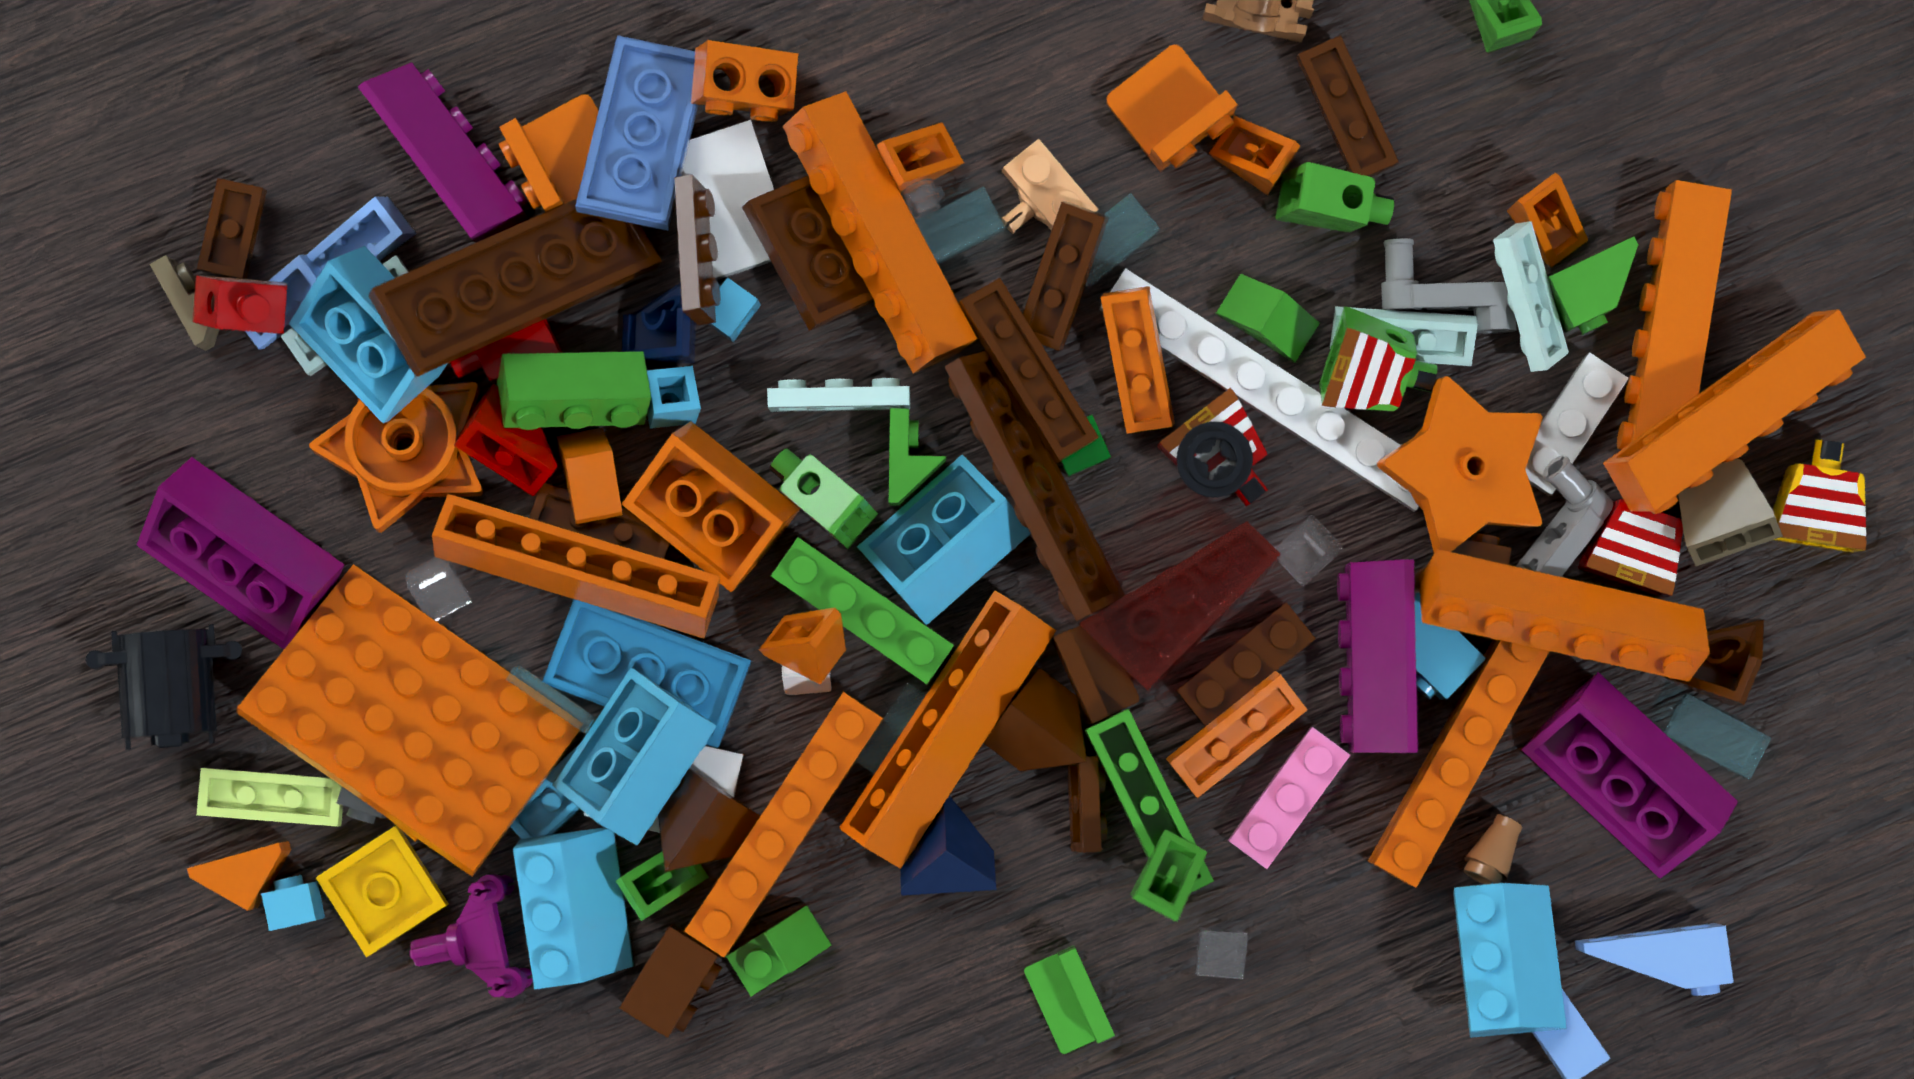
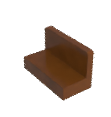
M1103 617L1093 619L1051 638L1089 724L1095 723L1139 702L1138 693Z

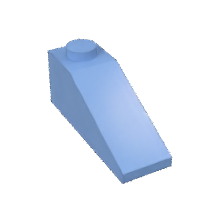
M1710 923L1575 940L1576 950L1673 985L1691 989L1692 996L1720 993L1719 985L1734 983L1725 925Z

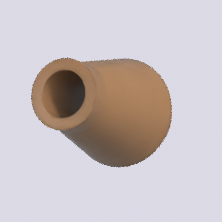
M1497 814L1492 825L1465 856L1464 859L1467 864L1463 872L1483 885L1496 884L1502 880H1507L1518 836L1523 827L1515 820Z

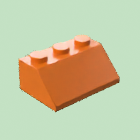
M692 421L671 434L621 504L702 570L720 576V584L731 593L776 543L800 510L797 505Z

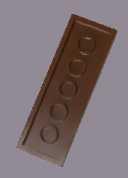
M577 199L373 287L368 296L415 377H418L652 271L659 266L661 259L641 225L576 212L575 205Z
M983 351L960 357L944 366L950 376L949 386L952 393L959 401L964 403L971 417L970 425L975 437L985 444L993 459L992 468L995 476L1001 484L1007 486L1015 502L1014 511L1019 522L1029 529L1037 544L1036 553L1039 561L1045 569L1051 571L1059 587L1058 596L1063 607L1072 613L1075 620L1078 621L1125 598V594L1058 465L1055 464L988 353Z

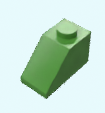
M1631 237L1548 277L1560 323L1565 333L1579 327L1583 335L1608 323L1605 314L1615 309L1618 305L1638 247L1635 237Z

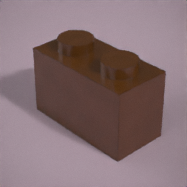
M674 923L667 928L619 1009L667 1038L674 1032L675 1028L681 1032L685 1031L698 1009L691 1004L698 990L701 987L708 992L723 968L715 963L720 956L719 954L684 932V929Z

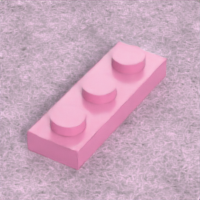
M1310 727L1228 841L1265 869H1268L1350 757V754L1315 728Z

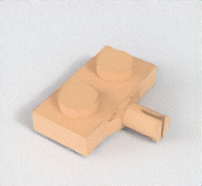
M1037 139L1006 164L1001 171L1016 188L1021 201L1020 204L1001 217L1004 226L1009 224L1007 229L1011 233H1015L1018 228L1032 217L1046 224L1052 231L1061 202L1063 201L1094 212L1099 210L1040 139Z

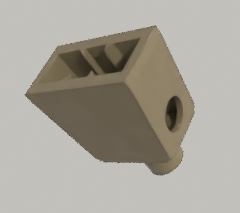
M1741 458L1720 463L1712 469L1714 475L1708 481L1694 488L1687 487L1678 494L1684 540L1695 566L1783 537L1772 508Z

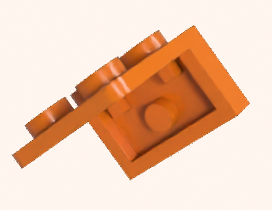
M1171 45L1111 91L1106 100L1107 106L1160 172L1170 164L1176 169L1188 161L1197 152L1194 146L1207 135L1213 140L1225 132L1234 123L1231 117L1234 115L1238 105L1227 90L1220 95L1179 45Z
M580 95L524 126H521L515 118L499 127L506 139L498 143L511 168L518 165L522 168L528 181L522 183L521 187L533 209L542 206L547 212L578 197L599 111L589 95Z

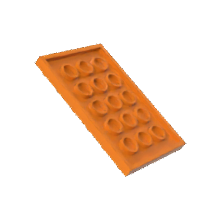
M354 564L237 707V714L470 876L475 874L584 727V723Z

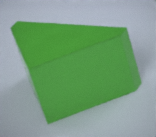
M1469 0L1487 53L1531 39L1542 26V18L1530 0Z
M1243 274L1239 275L1216 312V315L1293 363L1296 362L1320 324L1285 292Z
M1165 829L1130 896L1177 922L1207 851Z
M662 851L615 881L642 921L709 877L701 864L665 872Z

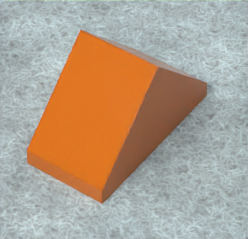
M1234 116V123L1222 133L1209 154L1225 167L1268 195L1295 157L1300 145L1290 138Z
M943 122L883 140L877 145L878 152L902 196L956 169L964 163Z
M1556 172L1516 201L1507 210L1515 223L1532 221L1542 259L1551 268L1588 241L1562 178Z
M603 428L556 436L575 523L581 524L621 516L622 507L613 452Z
M828 608L784 615L759 651L765 657L821 685L846 651L841 613L836 608Z
M289 841L280 842L187 868L189 878L247 911L257 909L262 902L261 894L268 892L291 851Z

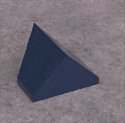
M681 283L634 314H623L622 352H644L645 362L695 364L696 323L682 311Z
M950 795L925 831L915 850L900 869L901 896L996 890L994 850Z

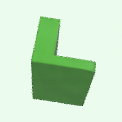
M1074 945L1025 967L1024 973L1062 1054H1067L1095 1040L1097 1043H1101L1115 1036Z

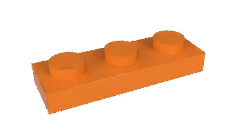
M1145 286L1103 293L1101 303L1126 433L1173 427L1175 420L1150 287Z
M1274 671L1169 755L1166 760L1192 794L1199 798L1304 714L1307 708L1282 675Z

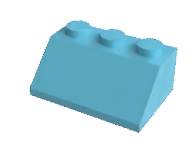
M363 246L331 259L326 263L289 322V325L384 424L390 421L436 380L447 364L415 377L368 296L373 287L395 277Z
M962 454L859 544L857 548L917 616L928 625L1031 533L1028 528H1025L1019 522L1014 508L1009 501Z
M631 667L552 786L598 824L638 845L647 830L653 825L655 818L674 790L681 783L682 778L700 751L706 746L708 739L717 726L695 709Z
M603 827L520 839L514 846L513 853L534 989L583 983L633 967L634 960L624 894L615 881L621 877L615 833Z
M1496 883L1454 887L1453 897L1470 1038L1566 1029L1549 886Z

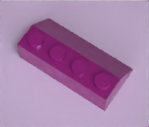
M411 62L366 80L357 86L475 243L530 219L522 209L528 203L526 197L513 180L504 185L494 171L501 164L485 143L478 147L474 145L466 134L473 127L457 106L448 110L438 97L445 90L429 68L420 73Z
M193 457L158 486L136 545L282 649L287 647L334 589L344 567V564L333 557L328 551L317 546L296 531L291 525L283 522L259 505L254 499L239 491Z
M1414 559L1350 562L1345 565V573H1338L1337 577L1338 601H1346V620H1339L1338 623L1339 648H1347V667H1340L1339 669L1340 696H1347L1348 715L1340 716L1341 743H1348V752L1418 753Z
M1599 672L1570 695L1521 749L1660 879L1722 831L1738 803L1729 792Z

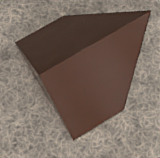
M1764 619L1707 631L1710 654L1691 680L1688 682L1665 676L1662 677L1726 705H1744L1763 659Z
M1039 668L1008 707L984 741V744L1019 771L1087 762L1077 696Z
M689 768L677 789L674 790L658 814L665 872L733 857L761 815Z

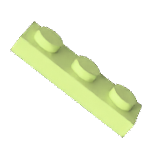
M201 768L197 815L338 827L342 825L343 806L336 803L342 786L328 777Z

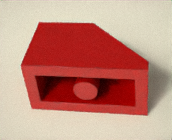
M495 384L490 387L475 406L454 444L455 447L532 496L538 492L557 467L556 460L541 427L534 430L503 427L498 386Z

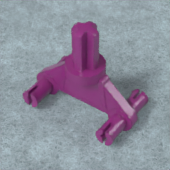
M488 874L471 884L468 888V893H472L456 923L450 924L445 933L417 938L411 942L409 955L415 965L422 967L452 960L456 966L465 965L467 969L472 970L485 981L487 987H492L493 989L488 990L491 996L512 998L520 995L525 988L533 983V978L527 979V976L532 975V972L528 968L510 967L497 902L502 901L506 895L513 892L514 885L508 886V883L514 882L513 879L507 875Z

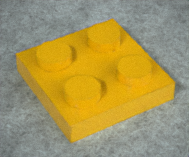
M398 826L392 827L316 877L366 957L371 956L449 905L405 834Z

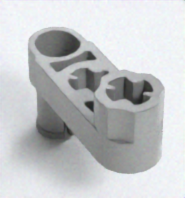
M1398 238L1384 241L1386 282L1381 283L1382 310L1411 312L1474 311V316H1476L1478 323L1477 333L1500 334L1517 331L1516 318L1508 304V290L1505 282L1419 284L1418 281L1414 280V240Z
M1559 456L1546 466L1543 477L1566 499V503L1515 567L1564 578L1563 574L1610 514L1613 508V500L1595 481L1587 480L1573 466L1568 457Z

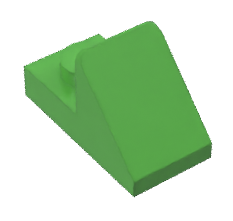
M890 408V506L901 505L946 462V456H909V448H918L919 420H910L909 408Z
M808 905L734 950L726 957L750 996H753L784 975L795 971L832 944Z

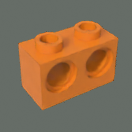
M707 40L695 49L691 104L705 105V112L715 115H732L733 110L750 112V118L753 120L778 121V116H782L794 109L798 53ZM715 69H720L728 75L730 79L728 91L721 90L714 83L713 72ZM760 75L768 77L773 82L775 87L773 98L767 97L761 92L758 84Z

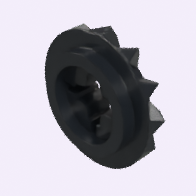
M1206 422L1194 427L1184 436L1177 450V468L1182 480L1190 490L1206 498L1225 497L1234 493L1244 485L1252 470L1253 455L1247 438L1237 428L1227 423ZM1216 440H1220V456L1228 459L1229 462H1234L1235 465L1219 466L1216 473L1213 474L1212 480H1210L1208 464L1201 462V459L1194 458V455L1209 454L1212 447L1215 446Z

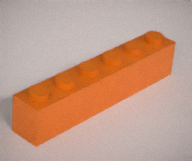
M847 91L802 107L782 126L787 134L789 145L797 153L804 166L813 190L819 195L831 218L834 230L842 238L853 259L856 272L863 278L875 301V307L879 315L884 318L897 343L900 355L906 360L912 373L955 356L977 340V337Z
M1675 180L1666 187L1665 192L1660 191L1657 197L1654 217L1661 220L1658 238L1653 237L1651 239L1647 254V265L1653 266L1651 283H1645L1641 292L1639 309L1646 312L1643 330L1637 329L1633 340L1632 357H1637L1638 362L1636 375L1629 376L1625 388L1624 401L1631 405L1628 422L1622 421L1619 428L1617 449L1622 450L1699 394L1732 189Z
M1840 309L1812 312L1603 464L1630 511H1651L1652 514L1661 513L1677 503L1678 498L1676 495L1687 487L1694 488L1708 481L1714 475L1712 469L1722 462L1733 461L1749 450L1747 444L1757 436L1769 435L1782 427L1784 424L1783 417L1792 411L1803 410L1818 400L1816 393L1826 386H1834L1848 379L1853 374L1851 368L1865 359L1866 356Z
M448 494L432 533L434 555L437 558L703 639L705 638L719 597L720 576L451 494Z
M1439 549L1436 550L1419 578L1422 623L1688 682L1710 654L1704 609Z
M994 591L839 829L866 849L901 869L910 854L915 850L918 842L937 813L941 810L961 776L968 769L972 759L993 730L1004 710L1020 689L1021 684L1034 664L1045 651L1056 630L1021 605Z
M1492 640L1484 654L1486 659L1475 670L1370 856L1369 863L1407 885L1417 888L1549 651L1502 640Z
M846 692L841 694L684 932L723 958L730 952L884 720L882 716Z

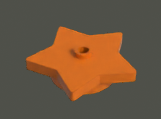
M1448 376L1436 379L1423 426L1415 437L1377 462V467L1408 490L1417 505L1423 510L1434 554L1437 549L1452 552L1486 524L1525 528L1537 527L1542 524L1540 512L1525 469L1543 416L1539 413L1488 412Z
M476 382L428 386L390 421L384 424L358 398V402L352 412L309 444V447L316 455L358 479L373 527L377 532L382 533L425 497H447L448 494L467 497L481 496L483 494L482 486L469 455L454 446L471 412L475 408L480 394L479 386ZM410 438L413 440L409 448L398 450V443L402 439Z

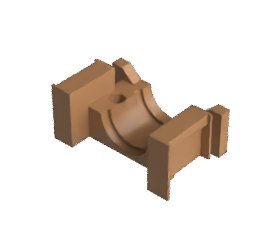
M1217 0L1216 5L1206 4L1202 20L1302 43L1307 26L1297 24L1298 17L1311 18L1314 12V8H1312L1314 0ZM1288 2L1290 8H1284L1281 3Z

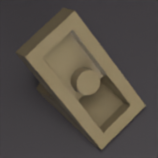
M167 255L151 263L150 266L194 345L205 351L214 347L219 329L192 322L195 293L193 289L195 288L196 278L185 262L179 264ZM214 294L212 296L211 302L212 312L214 310L215 303Z

